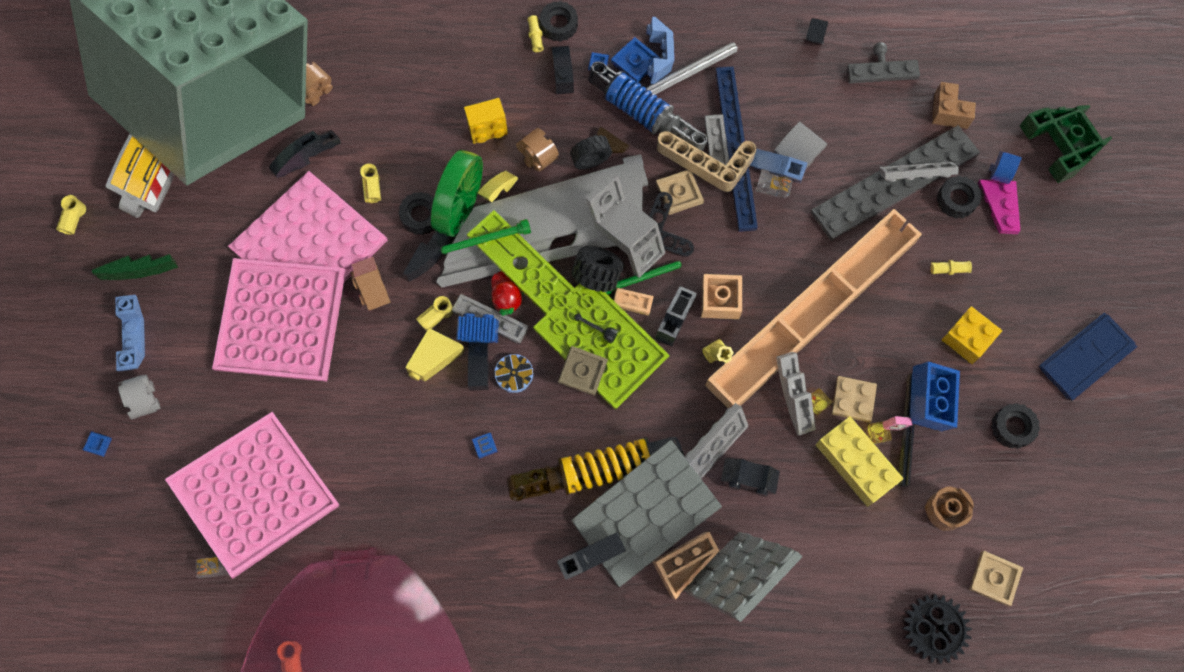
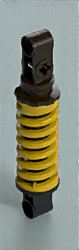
M644 437L643 439L633 441L634 445L631 442L626 443L625 450L622 445H616L615 453L611 447H607L604 454L601 450H596L594 457L590 452L584 454V459L577 454L574 456L573 462L571 456L560 457L555 466L550 467L548 465L545 468L509 476L507 479L509 497L513 501H521L547 493L553 494L556 493V490H564L565 494L569 495L576 492L575 489L581 491L582 484H585L590 489L594 481H596L598 486L603 485V479H606L609 484L613 483V477L617 476L618 481H621L624 478L623 471H626L628 475L670 440H672L683 456L684 452L676 437H668L654 442H649L648 438Z

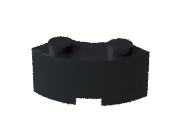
M725 458L721 482L728 484V488L733 490H740L741 488L754 491L758 496L767 497L768 494H776L780 471L770 465L756 464L744 459Z

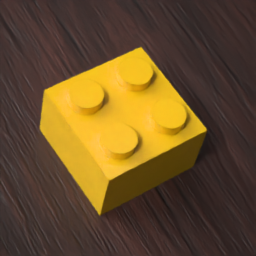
M500 98L464 107L473 144L483 143L492 138H501L508 134L506 117Z
M971 306L943 337L942 341L969 363L973 364L983 355L1003 330Z

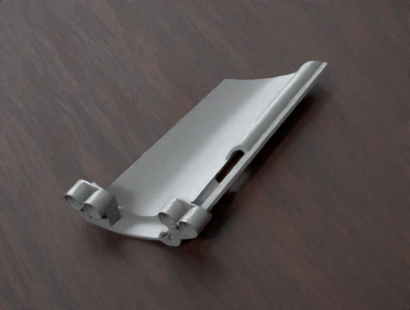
M638 154L622 158L624 164L474 207L453 243L467 240V234L495 210L511 227L516 226L520 220L528 219L531 233L520 235L547 262L575 256L580 248L585 246L601 248L616 246L596 229L585 196L590 190L599 185L605 177L614 172L619 176L625 198L642 211V188L648 186L642 157ZM576 233L575 240L570 246L549 250L550 244L555 238ZM474 245L448 253L444 261V271L438 277L437 283L441 287L451 286L492 276L501 270ZM516 257L513 260V265L516 269L525 268L528 265V261L524 257Z

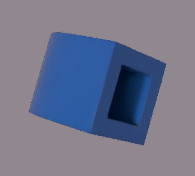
M1000 151L996 163H991L989 171L992 172L989 179L1009 184L1015 176L1021 157Z

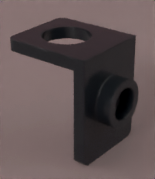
M812 18L805 41L823 45L828 21Z

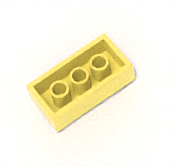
M851 416L816 443L818 449L867 507L903 480V477Z

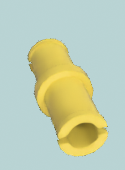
M530 16L527 18L532 50L534 52H541L544 48L539 19L537 16Z
M949 260L948 262L931 263V274L948 273L949 275H954V273H971L972 271L971 261L954 262Z

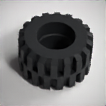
M585 246L578 251L571 273L580 285L598 292L612 291L616 288L620 278L623 262H621V259L609 250L596 246Z

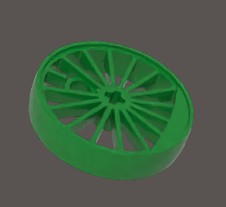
M459 150L450 159L439 181L432 205L431 226L433 230L451 237L459 233L473 209L480 188L483 160L479 155Z

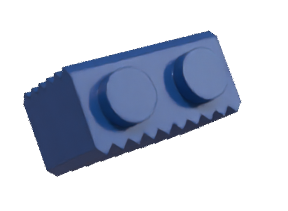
M464 313L463 317L458 316L456 340L497 343L499 320L494 318V315L483 314L482 318L475 317V314Z

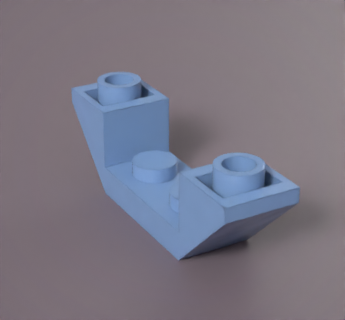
M652 17L651 23L647 24L646 34L649 35V42L661 43L660 48L663 50L661 59L653 58L652 65L648 66L650 82L655 84L671 72L674 63L673 32L656 17Z
M136 295L116 297V316L122 320V351L116 352V370L138 369L145 357L144 318Z

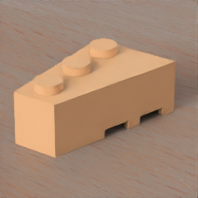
M704 532L653 561L672 599L676 600L695 576L719 552V549L710 532Z

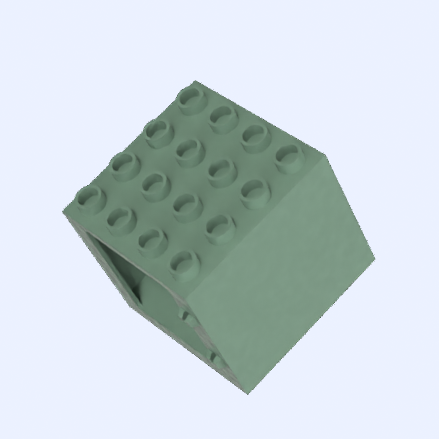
M70 0L88 95L186 186L305 118L308 19L285 0Z

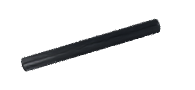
M912 373L907 375L904 417L910 418ZM913 423L911 426L902 429L899 474L903 477V480L898 483L901 487H908L910 485L915 424Z

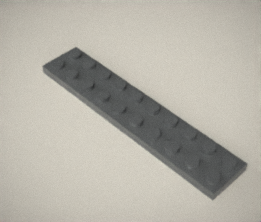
M958 125L888 166L952 161L960 167L977 157L980 151ZM879 170L813 208L810 213L829 239L833 241L941 178V176H933L931 179L916 177L914 180L897 179L896 181L889 182L879 174Z

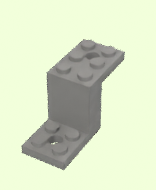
M614 172L605 177L599 185L588 192L585 200L596 229L628 255L633 273L640 278L665 254L657 222L625 198L619 176Z

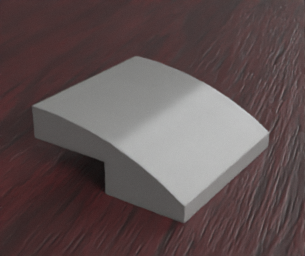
M799 122L786 135L774 152L807 162L808 168L814 159L826 148L827 143Z

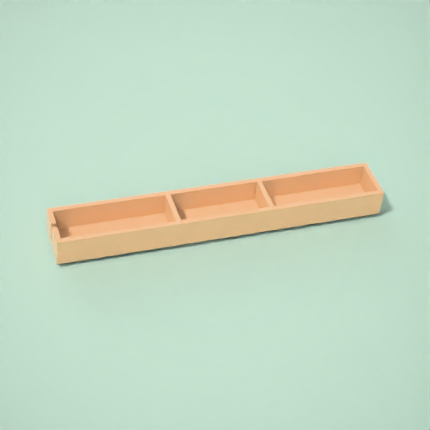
M893 209L732 357L731 361L718 369L707 380L705 386L727 408H731L735 403L741 406L779 371L777 356L792 351L798 353L907 252L922 234L910 223L907 224L902 232L899 231L906 222V219Z

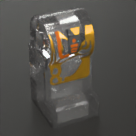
M762 169L756 192L783 198L789 197L793 181L787 177L770 174L768 170Z
M217 556L195 561L196 578H214L229 575Z

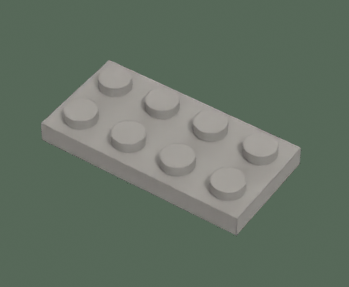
M735 403L731 408H728L724 416L713 424L706 436L699 440L696 447L686 454L685 459L701 479L747 429L748 423L742 407Z

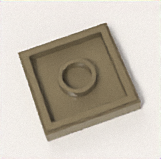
M571 346L558 383L595 396L608 359Z

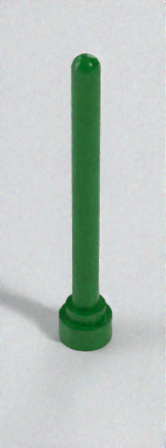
M528 219L520 220L516 226L441 247V252L443 254L516 233L527 235L531 233Z
M676 261L647 271L640 278L635 275L620 280L612 291L679 269L682 264L680 261Z

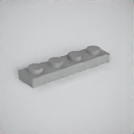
M723 115L705 116L709 156L727 165L729 157ZM725 178V179H724V180L727 181V182H730V181H731V180L728 179V178Z
M952 161L880 167L879 174L889 182L896 181L897 179L914 180L916 177L931 179L933 176L950 177L951 175L958 174L959 167Z
M460 294L452 308V312L463 317L464 313L475 314V317L482 318L483 314L494 315V318L499 320L498 334L518 344L521 343L528 330L527 325L506 315L502 316L498 311Z

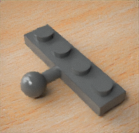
M878 42L873 47L874 54L878 56V62L848 64L847 66L849 84L919 79L920 77L918 60L886 62L887 45L883 42Z

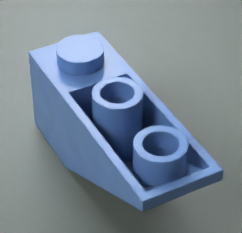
M756 149L750 166L801 183L807 168V162Z

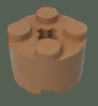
M312 62V65L306 64L305 102L315 106L320 101L319 97L324 93L328 94L333 86L331 85V77L315 62Z
M536 128L516 144V147L525 156L524 162L528 167L533 166L536 171L540 172L558 158L559 153L552 140H547L544 137L546 133Z
M945 487L934 493L925 505L930 522L942 531L955 530L967 524L973 516V500L966 491L960 488Z

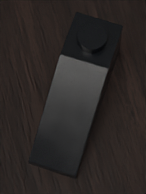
M569 46L552 47L556 95L574 93Z

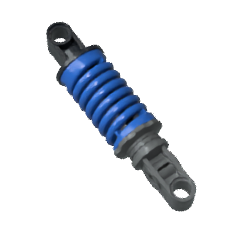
M594 62L592 64L588 81L604 92V100L609 101L617 106L618 109L627 113L628 116L633 117L635 121H638L650 130L653 135L664 131L670 132L703 151L707 142L706 135L685 122L679 115L673 114V105H669L661 98L657 99V95H652L651 91L641 87L640 83H636L623 70L616 73L602 62Z

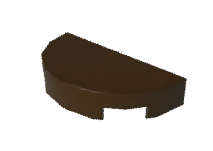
M600 126L597 136L602 135L607 138L612 149L611 154L624 153L629 149L628 144Z

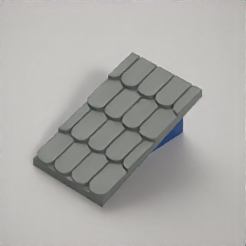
M670 440L578 514L571 522L588 545L618 532L626 551L603 562L602 565L618 587H621L722 506L676 445Z
M738 532L733 540L705 566L706 568H703L684 591L688 595L741 622L802 556L792 548L781 546L779 543L765 541L748 533Z

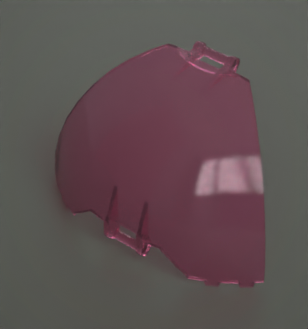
M369 547L368 550L342 552L341 550H334L333 560L314 562L303 569L283 589L268 609L250 643L241 672H472L453 625L433 593L420 577L396 555L377 556L376 547Z

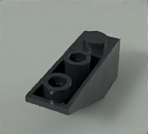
M618 532L563 556L557 562L565 580L625 552L626 549Z

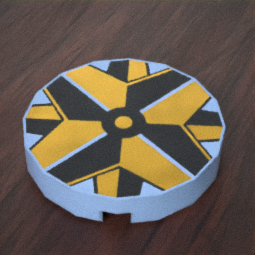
M518 354L508 355L497 363L495 379L498 385L507 392L519 393L525 390L532 382L533 368L530 361Z

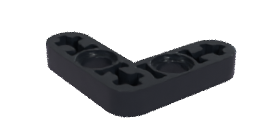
M661 192L656 197L649 217L653 218V215L656 213L663 215L662 222L657 223L660 233L663 234L661 237L662 242L666 237H671L674 240L671 247L664 246V249L683 257H689L694 252L693 243L688 239L663 231L673 199L668 192ZM665 196H667L668 201H670L669 204L665 203L663 207L664 210H667L666 213L660 209H656L657 206L659 208L661 207L662 202L660 201V198L663 199ZM677 240H680V245L685 246L687 243L691 250L683 253V249L677 247V251L673 249L677 245Z

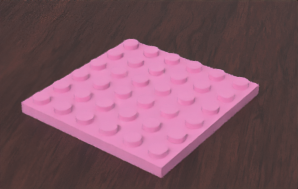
M308 171L228 247L241 259L344 268L346 270L345 283L351 277L350 272L353 271L352 264L370 258L388 240L387 237Z
M233 258L212 369L223 372L327 382L346 270L339 267Z
M273 412L165 479L232 579L339 507L336 499Z

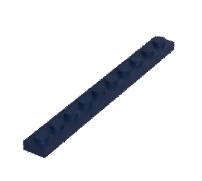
M734 66L716 68L715 71L729 160L739 146L745 142ZM748 167L732 189L738 232L755 231L758 228Z

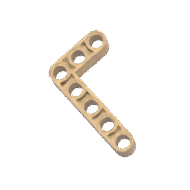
M664 131L660 133L657 142L659 153L723 191H731L752 163L756 153L755 144L751 141H745L739 146L727 165H724L670 132ZM725 178H728V179H730L731 181H730V182H727V181H725L724 179H725Z

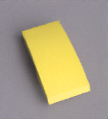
M504 171L489 180L478 191V194L482 198L493 202L502 190L508 192L518 180V177Z

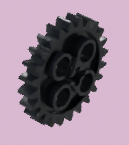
M933 594L931 595V600L928 595L923 596V601L918 598L916 599V604L912 603L909 605L912 611H905L909 618L902 619L903 622L907 623V626L903 627L902 630L907 631L908 634L903 638L910 639L907 646H914L913 654L920 652L921 660L928 656V663H933L934 660H936L937 664H942L943 660L945 663H951L950 657L953 660H958L957 653L960 655L965 654L962 647H969L965 640L972 639L971 636L966 634V631L972 630V628L966 627V623L970 619H963L966 611L959 612L960 604L953 606L952 598L945 602V595L940 596L938 599L937 595ZM933 608L939 612L938 619L932 616ZM920 623L926 628L924 634H921L918 630ZM949 624H952L955 628L953 635L948 631ZM935 625L939 626L937 629L939 631L938 633H935ZM936 638L939 639L942 644L940 650H938L934 645V641Z

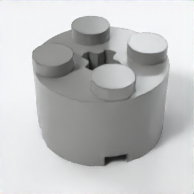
M140 375L118 383L120 385L118 388L123 405L130 408L131 411L127 413L132 420L161 409L158 399L152 393L155 391L153 382L149 381L147 375Z

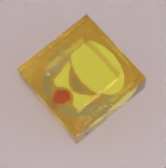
M820 388L811 394L813 412L816 415L833 403Z
M883 422L867 425L870 440L874 444L892 440L890 430L883 428Z

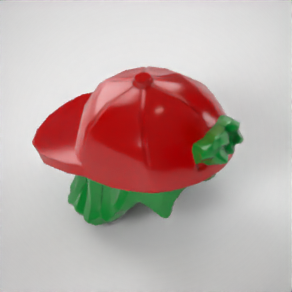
M500 271L492 277L491 301L495 309L499 311V314L502 316L511 315L520 307L524 293Z

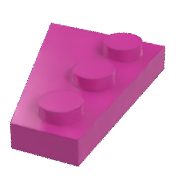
M979 180L978 186L982 188L985 195L984 200L990 206L991 216L1000 234H1018L1020 232L1016 181L1005 184L994 180Z

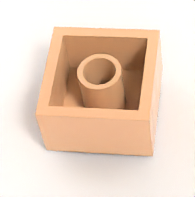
M704 274L701 287V318L739 319L742 313V276Z

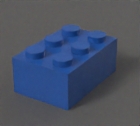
M932 362L913 366L910 418L913 424L938 431L957 428L960 371Z

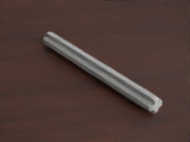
M732 42L657 81L655 84L649 85L646 89L651 91L652 95L657 94L737 52L738 48Z

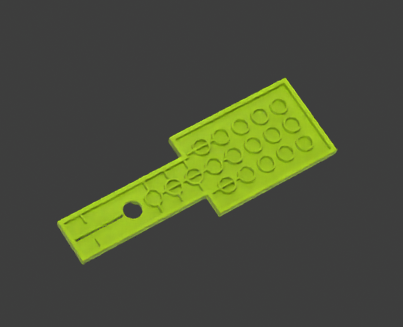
M493 210L467 234V238L471 239L488 234V232L492 233L510 228L511 226ZM519 233L476 245L546 315L533 329L565 361L571 346L608 359L597 392L615 410L670 356L605 292L590 290L580 285V283L574 288ZM516 257H524L528 261V265L525 269L519 270L514 267L513 260ZM579 313L582 318L603 329L608 327L617 329L619 331L617 337L612 344L606 342L602 332L582 321H576L574 315Z

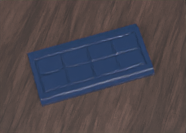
M1104 312L1038 367L1067 399L1073 401L1137 348V345Z

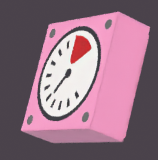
M895 416L883 422V428L888 430L900 431L912 425L911 418Z

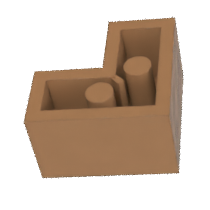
M941 82L934 93L932 124L950 127L959 125L960 128L968 129L975 119L976 103L958 100L959 84Z
M374 257L352 264L353 271L350 273L355 288H359L362 293L359 295L362 305H367L370 311L391 303Z

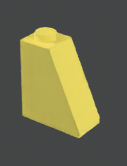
M429 328L405 367L409 373L408 376L417 381L419 379L427 381L464 353L463 345Z

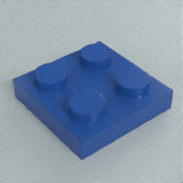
M634 37L611 58V63L620 71L626 72L628 76L638 83L648 74V66L652 65L653 58H661Z

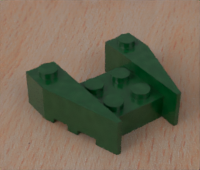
M1080 105L1075 108H1042L1028 114L1019 125L1028 140L1048 132L1064 155L1058 158L1048 169L1058 184L1073 178L1112 139L1111 136L1102 139L1085 113L1090 108V105Z

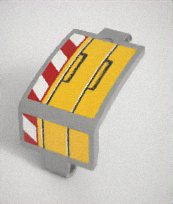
M129 134L113 166L106 187L122 195L119 203L120 210L138 218L145 208L153 212L159 210L175 175L137 139Z

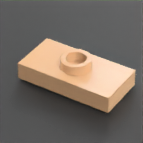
M617 288L613 301L623 310L649 316L654 296Z

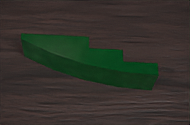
M170 254L156 260L150 255L134 261L129 256L95 268L92 270V273L100 280H127L161 274L178 268V265Z

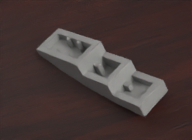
M792 351L777 356V365L784 397L797 435L800 436L816 430L811 393L806 392L804 373L799 371L797 353Z

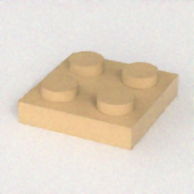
M689 170L656 180L659 192H668L672 196L673 204L669 215L703 204L704 202L693 174ZM667 196L663 198L664 204H669L670 202L668 201Z
M838 376L831 415L845 418L851 416L852 419L870 423L873 416L877 384Z
M982 551L969 590L1009 607L1012 605L1023 567Z

